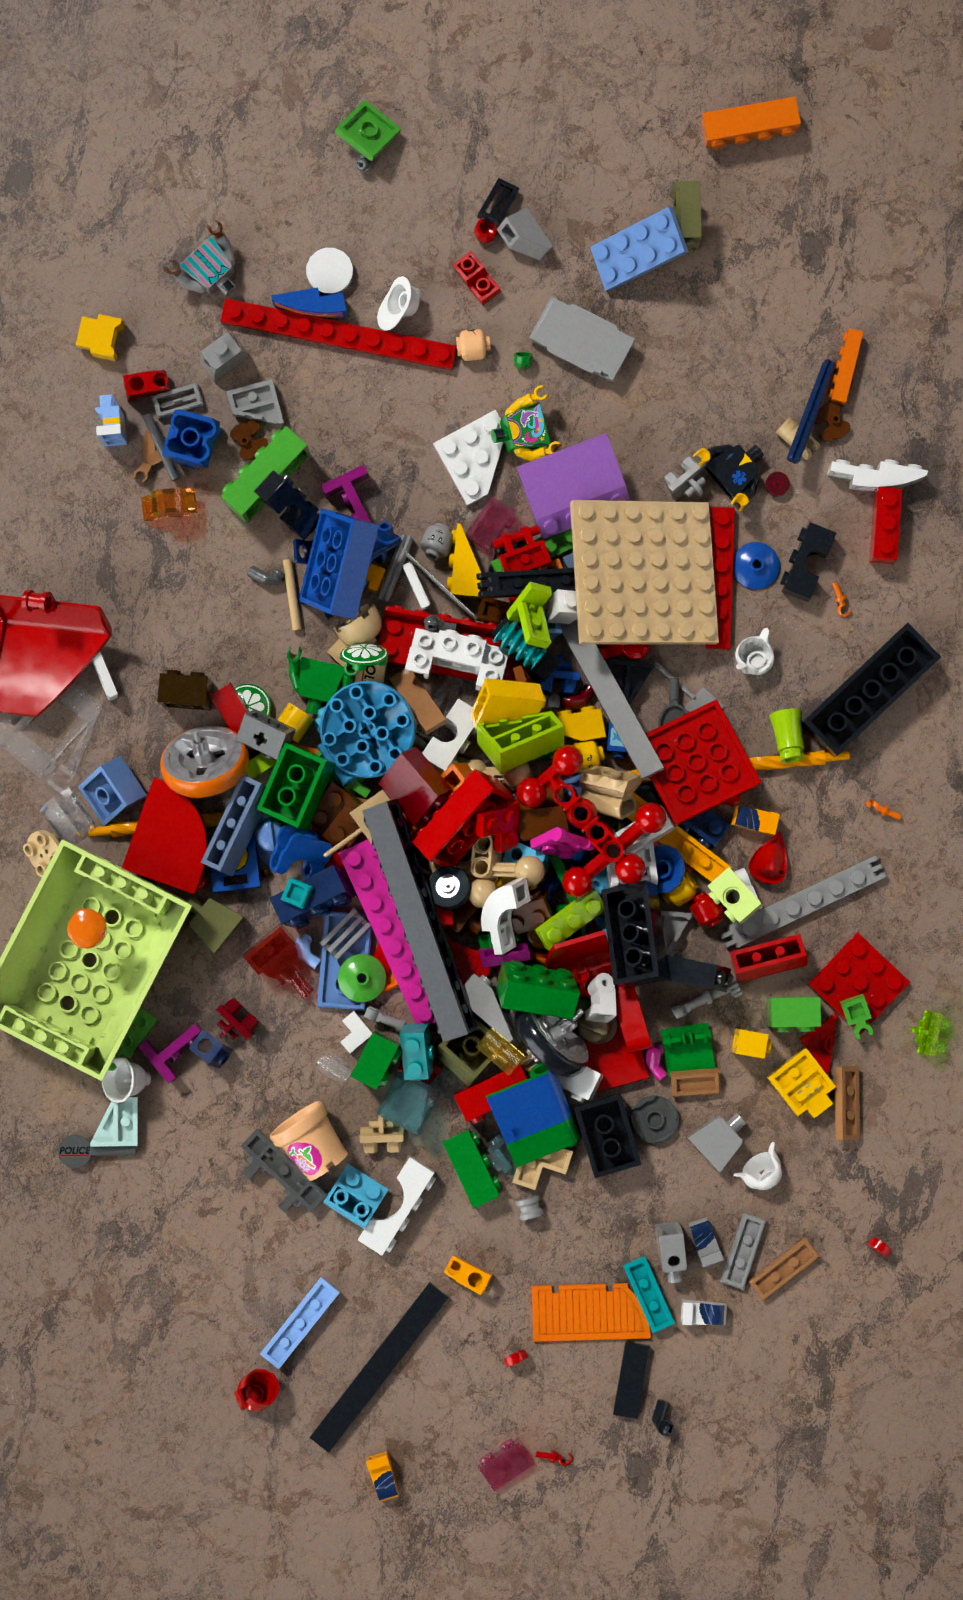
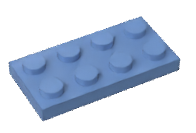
M667 207L590 247L605 291L616 289L689 252L673 207Z

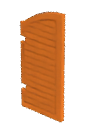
M613 1283V1291H606V1284L559 1285V1292L552 1293V1285L532 1286L533 1342L651 1338L648 1321L636 1295L628 1287V1283Z

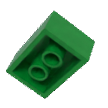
M285 742L257 806V810L294 827L308 830L336 763Z
M514 960L510 962L502 961L496 984L501 1008L573 1020L580 995L573 973L562 968L552 970L538 964L529 966Z
M378 1031L372 1032L350 1077L375 1090L380 1086L384 1087L392 1074L389 1071L391 1064L395 1065L401 1056V1049H399L401 1043Z

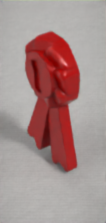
M596 644L598 647H608L599 650L605 661L622 654L631 660H640L650 652L651 648L650 644Z

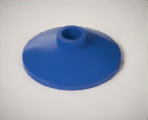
M751 542L745 544L734 555L733 574L736 580L746 588L755 590L766 588L778 576L780 569L779 558L776 552L764 543ZM758 560L761 563V567L754 568L752 565L753 561Z
M658 845L654 847L658 875L657 889L658 893H668L675 890L682 882L685 873V863L677 849L669 845ZM667 866L669 867L668 873H666Z

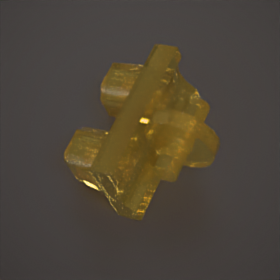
M493 1028L487 1032L476 1046L479 1051L508 1075L514 1071L525 1057L524 1054Z

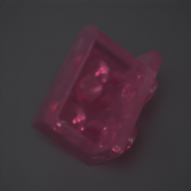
M491 496L465 534L466 538L489 552L491 548H494L492 541L500 538L504 529L509 530L517 518L514 517L515 509L507 507Z

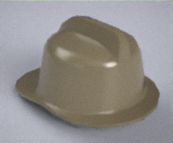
M579 998L575 1012L581 1009L584 1013L576 1020V1029L583 1040L594 1044H602L611 1040L617 1030L616 1018L614 1017L608 1023L585 1020V1011L591 1006V1001Z

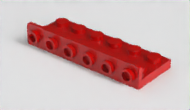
M399 605L385 607L379 646L387 649L389 653L388 664L386 665L405 668L416 628L427 630L424 620L427 616L434 614H428L427 611L420 609L415 611L406 610ZM447 614L436 615L444 622L457 624L456 631L460 635H477L486 640V644L501 646L500 641L497 643L493 642L495 637L491 634L498 625L496 623L486 622L484 624L475 622L470 618L456 619ZM514 654L508 657L503 680L516 681L513 668L521 665L522 661H516ZM432 662L430 673L477 681L478 675L433 665Z

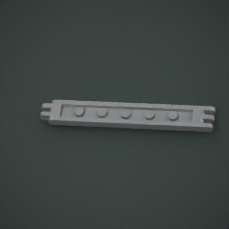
M878 855L872 856L755 912L743 924L736 921L726 926L728 931L720 934V937L724 939L731 936L732 940L724 943L725 947L727 948L735 944L736 948L743 946L887 877L886 872L878 875L875 873V871L883 868L882 863L872 867L871 863L879 859Z

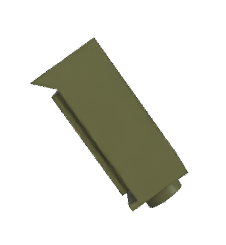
M676 181L672 183L670 197L674 200L673 209L689 251L686 254H692L694 251H698L702 238L700 181Z

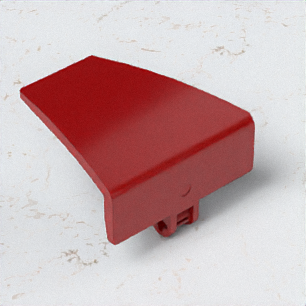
M25 590L22 597L0 595V713L38 717L79 677L112 636V627L100 606L59 602L55 600L51 592H43L41 594L35 593L33 590Z

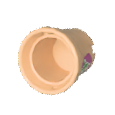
M316 1101L301 1109L281 1123L270 1134V1139L275 1147H282L309 1181L329 1171L328 1168L333 1164L335 1166L338 1165L348 1155L327 1117L328 1109L322 1101Z

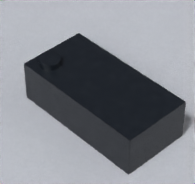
M644 880L635 884H626L601 890L613 984L626 989L670 980L657 885Z

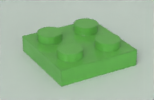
M364 100L336 127L335 133L372 162L400 134L401 128Z

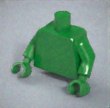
M291 646L288 647L289 678L294 691L299 693V697L308 699L305 713L317 716L322 703L327 704L331 697L341 688L354 683L355 674L358 671L353 670L350 664L346 663L343 667L301 657V647L298 649V654H292L290 651Z

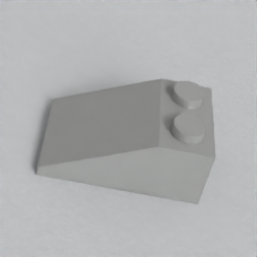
M473 974L464 985L472 1011L509 1043L518 1048L520 1042L506 1009L501 1008L498 994L495 991L496 985L484 975L479 978Z

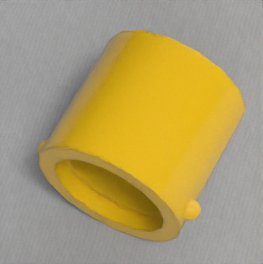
M291 703L287 704L277 719L296 729L293 741L296 743L300 742L314 721L312 717Z

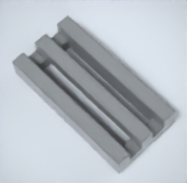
M197 383L151 396L159 420L173 416L175 410L191 411L204 407ZM193 390L195 392V394L189 396H185L161 404L158 403L159 400H163L169 397L180 395ZM197 399V402L161 412L162 409Z
M353 908L320 944L338 960L371 925ZM355 916L357 919L330 946L327 942ZM361 922L364 926L337 953L334 949Z

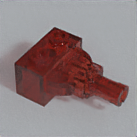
M279 923L244 952L243 958L258 975L263 973L270 978L277 979L281 985H284L287 981L304 999L307 997L305 990L311 994L314 988L311 987L299 972L304 966L299 961L298 951L295 947L296 940Z

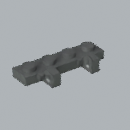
M258 1128L241 1145L250 1155L246 1159L250 1165L242 1174L248 1179L259 1169L263 1173L267 1171L285 1188L284 1192L287 1196L278 1205L284 1213L292 1204L297 1208L300 1204H303L312 1212L328 1195L313 1180L309 1181L297 1165L278 1147H275L274 1143Z

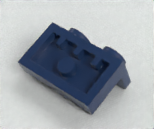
M710 809L677 826L688 834L690 832L698 836L697 841L708 849L710 846L715 848L718 845L719 841L731 827V824Z

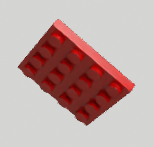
M717 699L646 733L648 740L664 767V770L649 778L674 826L692 819L762 783Z

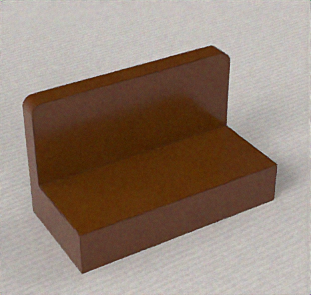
M554 806L520 811V839H533L556 827L563 828L569 833L566 811H563L564 807Z

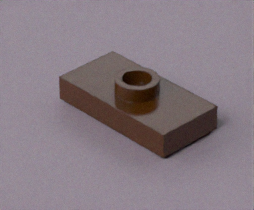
M493 598L479 599L476 621L499 624L506 617V612L513 603Z

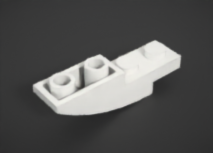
M838 459L836 462H831L827 475L849 479V489L876 491L878 487L902 488L917 483L927 476L928 470H923L922 466L916 464H908V466L898 465V461L886 459L884 462L881 461L877 466V470H874V467L871 465L860 464L858 467L850 465L849 461Z

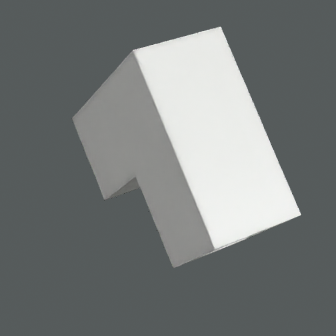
M355 1011L342 1020L351 1031L341 1041V1044L349 1053L353 1052L372 1034V1031Z

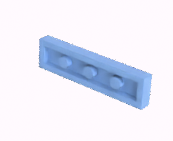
M321 1276L260 1355L277 1369H280L340 1291Z

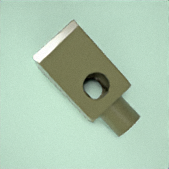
M194 897L189 900V903L193 905L190 913L194 915V918L188 925L213 953H218L245 917L212 898H209L204 905Z

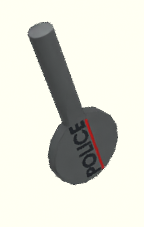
M74 1134L62 1140L59 1145L58 1155L61 1162L67 1167L80 1168L88 1163L91 1156H136V1146L90 1147V1142L87 1138Z

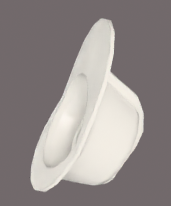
M402 276L394 280L378 310V325L385 331L396 327L402 318L414 315L419 307L422 292L418 288L411 286L406 277Z

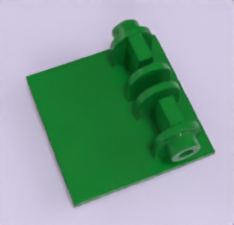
M708 1022L661 1029L668 1077H670L671 1071L715 1068L711 1043L712 1035Z

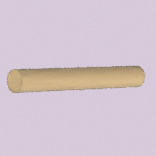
M292 559L283 560L292 630L300 631L302 626Z

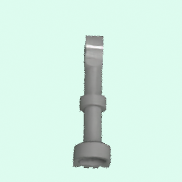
M733 976L730 988H727V993L717 990L708 992L706 990L702 992V995L692 1000L675 1004L670 1008L676 1019L699 1006L712 1004L713 1000L728 993L737 998L742 995V992Z
M372 1006L367 1007L364 1014L365 1018L391 1026L399 1033L404 1025L408 1024L405 1019L400 1018L398 1020ZM429 1026L430 1040L435 1030L432 1026Z

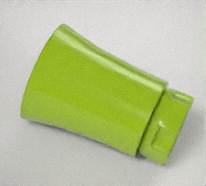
M792 708L771 713L769 719L773 727L781 762L794 763L803 760L802 710Z

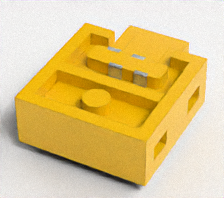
M807 1048L801 1049L766 1076L796 1116L807 1110L812 1118H816L833 1104L826 1094L836 1086Z

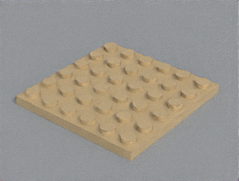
M572 500L570 502L579 644L719 643L709 502Z

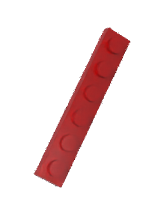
M711 506L710 508L719 643L705 644V649L710 650L730 649L735 507Z

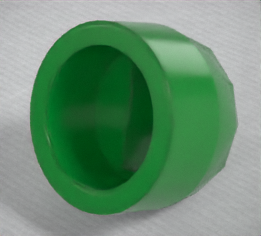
M528 352L514 353L515 367L521 370L522 366H524V369L528 370L533 362V354Z

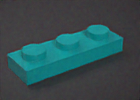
M645 1255L623 1264L652 1333L675 1324Z

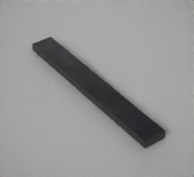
M431 1282L427 1284L314 1430L310 1439L328 1453L446 1302L448 1296Z

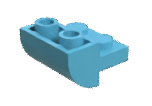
M347 1164L323 1203L365 1229L389 1189Z

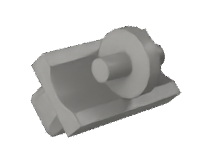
M689 456L681 464L682 469L685 471L684 474L679 477L672 471L664 477L670 494L676 502L684 495L689 498L694 493L699 497L704 494L701 487L706 483L704 478L708 475V472L705 469V464L698 466V463L702 461L701 459L697 462Z

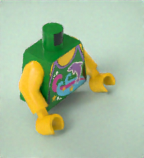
M542 385L535 388L534 394L529 393L517 399L505 411V416L500 420L501 428L491 430L493 443L505 442L508 453H515L516 456L530 462L552 454L556 447L562 446L557 441L550 443L540 402L536 403L538 399L545 401L549 398V394L543 397L539 396V391L545 388Z

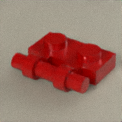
M538 525L522 527L518 532L510 535L508 533L502 534L500 538L492 541L495 550L502 547L506 550V553L498 556L503 572L533 570L552 562L544 539L538 542L533 540L532 536L540 534ZM521 540L525 541L526 546L514 550L513 543Z

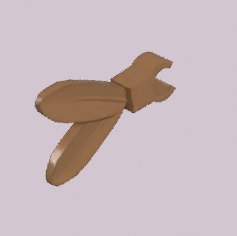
M149 430L145 431L142 440L143 462L133 474L134 480L139 473L145 475L142 484L147 482L152 466L162 462L158 450H155V444Z

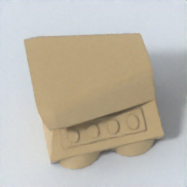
M594 766L582 772L579 780L582 788V798L593 802L598 813L617 819H624L636 812V800L631 794L641 784L640 775L627 771H617L605 766Z

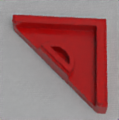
M836 1013L822 1021L821 1027H815V1031L807 1032L799 1038L826 1074L830 1072L838 1017Z

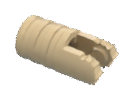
M789 417L775 433L791 446L799 425ZM809 436L802 455L805 460L810 459L811 450L815 451L820 448V444L812 436Z

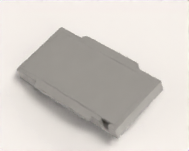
M553 297L550 298L529 337L530 341L546 348L549 353L588 373H595L611 382H614L635 343V338L617 330L615 324L575 304L569 306Z

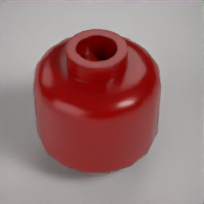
M705 891L692 898L695 903L690 906V912L699 926L710 928L724 919L723 915L726 909L722 902L717 905Z

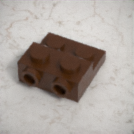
M333 781L323 794L311 824L323 833L322 836L333 845H337L359 829V826L349 813L363 804V802L339 783ZM357 836L339 849L342 850L345 846L350 848L357 839Z

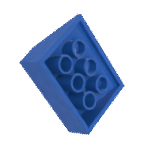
M321 508L299 601L331 615L356 619L357 613L361 608L362 592L367 584L366 576L368 568L372 563V552L374 544L378 539L379 525Z

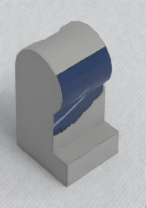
M707 1217L688 1223L702 1267L704 1268L723 1261V1256Z

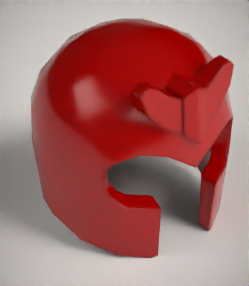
M255 1369L245 1375L239 1382L237 1391H234L236 1403L239 1404L241 1411L245 1410V1408L255 1412L264 1411L277 1398L280 1388L276 1376L268 1370Z

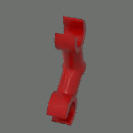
M585 967L583 975H577L576 968H574L573 975L580 992L579 997L591 999L586 988V982L590 979L588 968Z

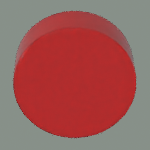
M871 1237L867 1243L872 1250L885 1258H888L892 1252V1249L887 1244L875 1237Z
M522 1349L505 1357L503 1361L508 1368L529 1357L526 1350Z

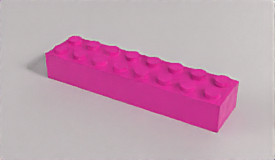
M367 839L338 854L415 1023H429L430 1025L436 1022L434 1014L429 1009L426 991L421 986L419 971L413 963L412 951L404 937L405 931L397 917L394 900L388 892V883L380 869L378 854Z

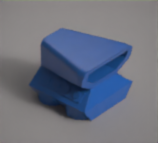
M175 410L171 418L167 438L164 442L162 456L175 460L177 464L197 470L200 467L208 468L214 444L223 428L219 427L221 422L188 411Z

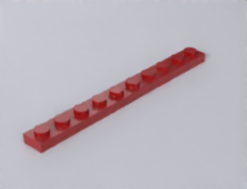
M225 298L220 320L222 324L452 371L457 348L455 345L227 298Z

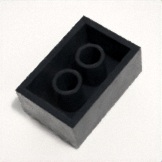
M620 1093L573 1106L594 1178L642 1165Z

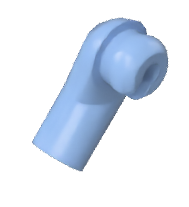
M302 934L295 942L297 956L315 969L321 962V959L310 952L311 936Z

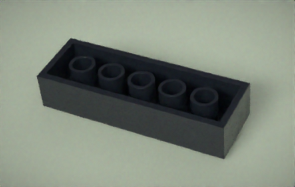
M906 623L803 720L802 726L827 752L836 757L934 665L941 656L909 623Z

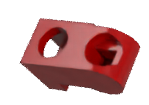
M165 370L123 375L127 402L170 390Z

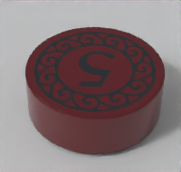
M782 472L771 473L765 482L767 492L775 497L784 495L790 486L789 478Z

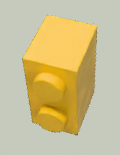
M735 1028L731 1052L765 1059V1054H770L772 1040L768 1039L769 1034Z

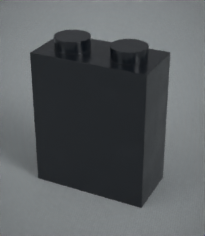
M667 955L669 981L726 993L727 988H730L733 975L730 968Z

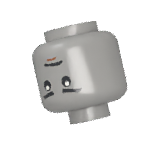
M435 523L426 528L420 546L427 558L438 560V558H445L449 555L453 545L452 530L442 523Z

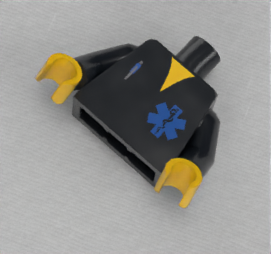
M730 444L698 450L693 455V457L699 456L702 460L698 463V466L706 465L705 469L729 497L731 504L734 502L741 505L739 511H742L756 494L760 481L757 474L760 469L755 462L764 456L762 450L757 445H754L745 452L740 445L733 447Z

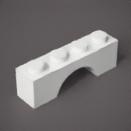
M410 1155L397 1176L404 1192L402 1206L395 1214L389 1217H371L359 1236L358 1241L380 1255H383L385 1251L390 1253L397 1242L394 1239L397 1231L403 1232L410 1221L406 1218L411 1209L416 1212L423 1199L419 1196L424 1189L429 1191L436 1178L433 1177L435 1171Z

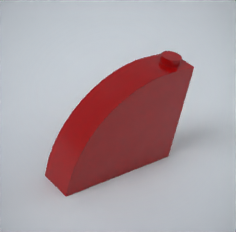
M153 778L122 869L197 894L198 890H203L207 877H204L207 865L201 863L209 846L206 824L194 802L189 797L174 792L164 780Z

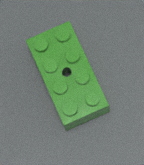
M287 426L282 430L280 428L276 430L270 438L272 440L267 447L262 446L254 455L256 459L250 465L248 463L245 464L238 472L239 477L234 483L230 481L222 490L223 494L221 497L226 506L246 524L265 505L254 492L273 470L280 476L285 473L290 478L311 455L307 444Z

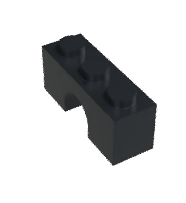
M273 470L254 492L267 506L278 514L287 507L279 519L304 541L317 527L319 519L317 512L319 509L310 500L307 502L304 500L307 496L298 487L295 489L292 487L294 482L285 473L280 476Z
M811 522L806 528H801L797 538L801 543L798 550L793 549L788 562L792 563L790 571H785L780 584L784 586L781 592L806 602L811 599L819 576L811 574L806 569L805 560L811 555L826 558L836 532Z

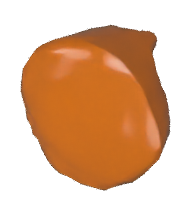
M78 909L71 917L67 928L70 940L76 946L84 949L98 946L103 942L107 934L106 921L103 915L92 909Z

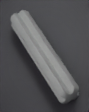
M402 534L401 544L397 545L377 594V598L381 601L389 602L403 568L402 565H404L407 558L405 551L409 553L413 543V538L409 535Z

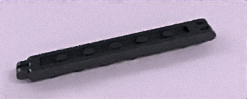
M574 568L476 574L477 580H486V582L477 583L478 589H487V591L478 593L479 599L518 597L529 582L551 587L552 594L557 589L576 591Z

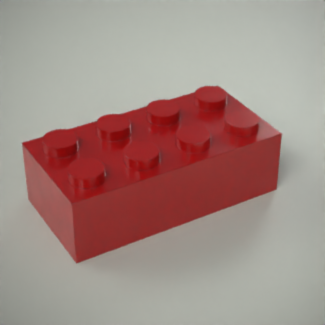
M475 769L465 777L463 784L450 794L448 801L433 814L429 823L418 831L412 843L430 862L444 867L456 866L480 838L476 835L477 813L513 800L515 797L497 778Z

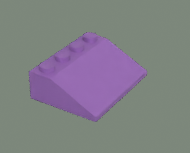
M607 433L516 467L534 523L538 525L542 539L572 529L570 502L572 500L630 501Z

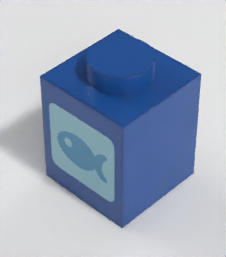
M609 722L606 752L611 753V757L625 758V754L628 753L611 722Z

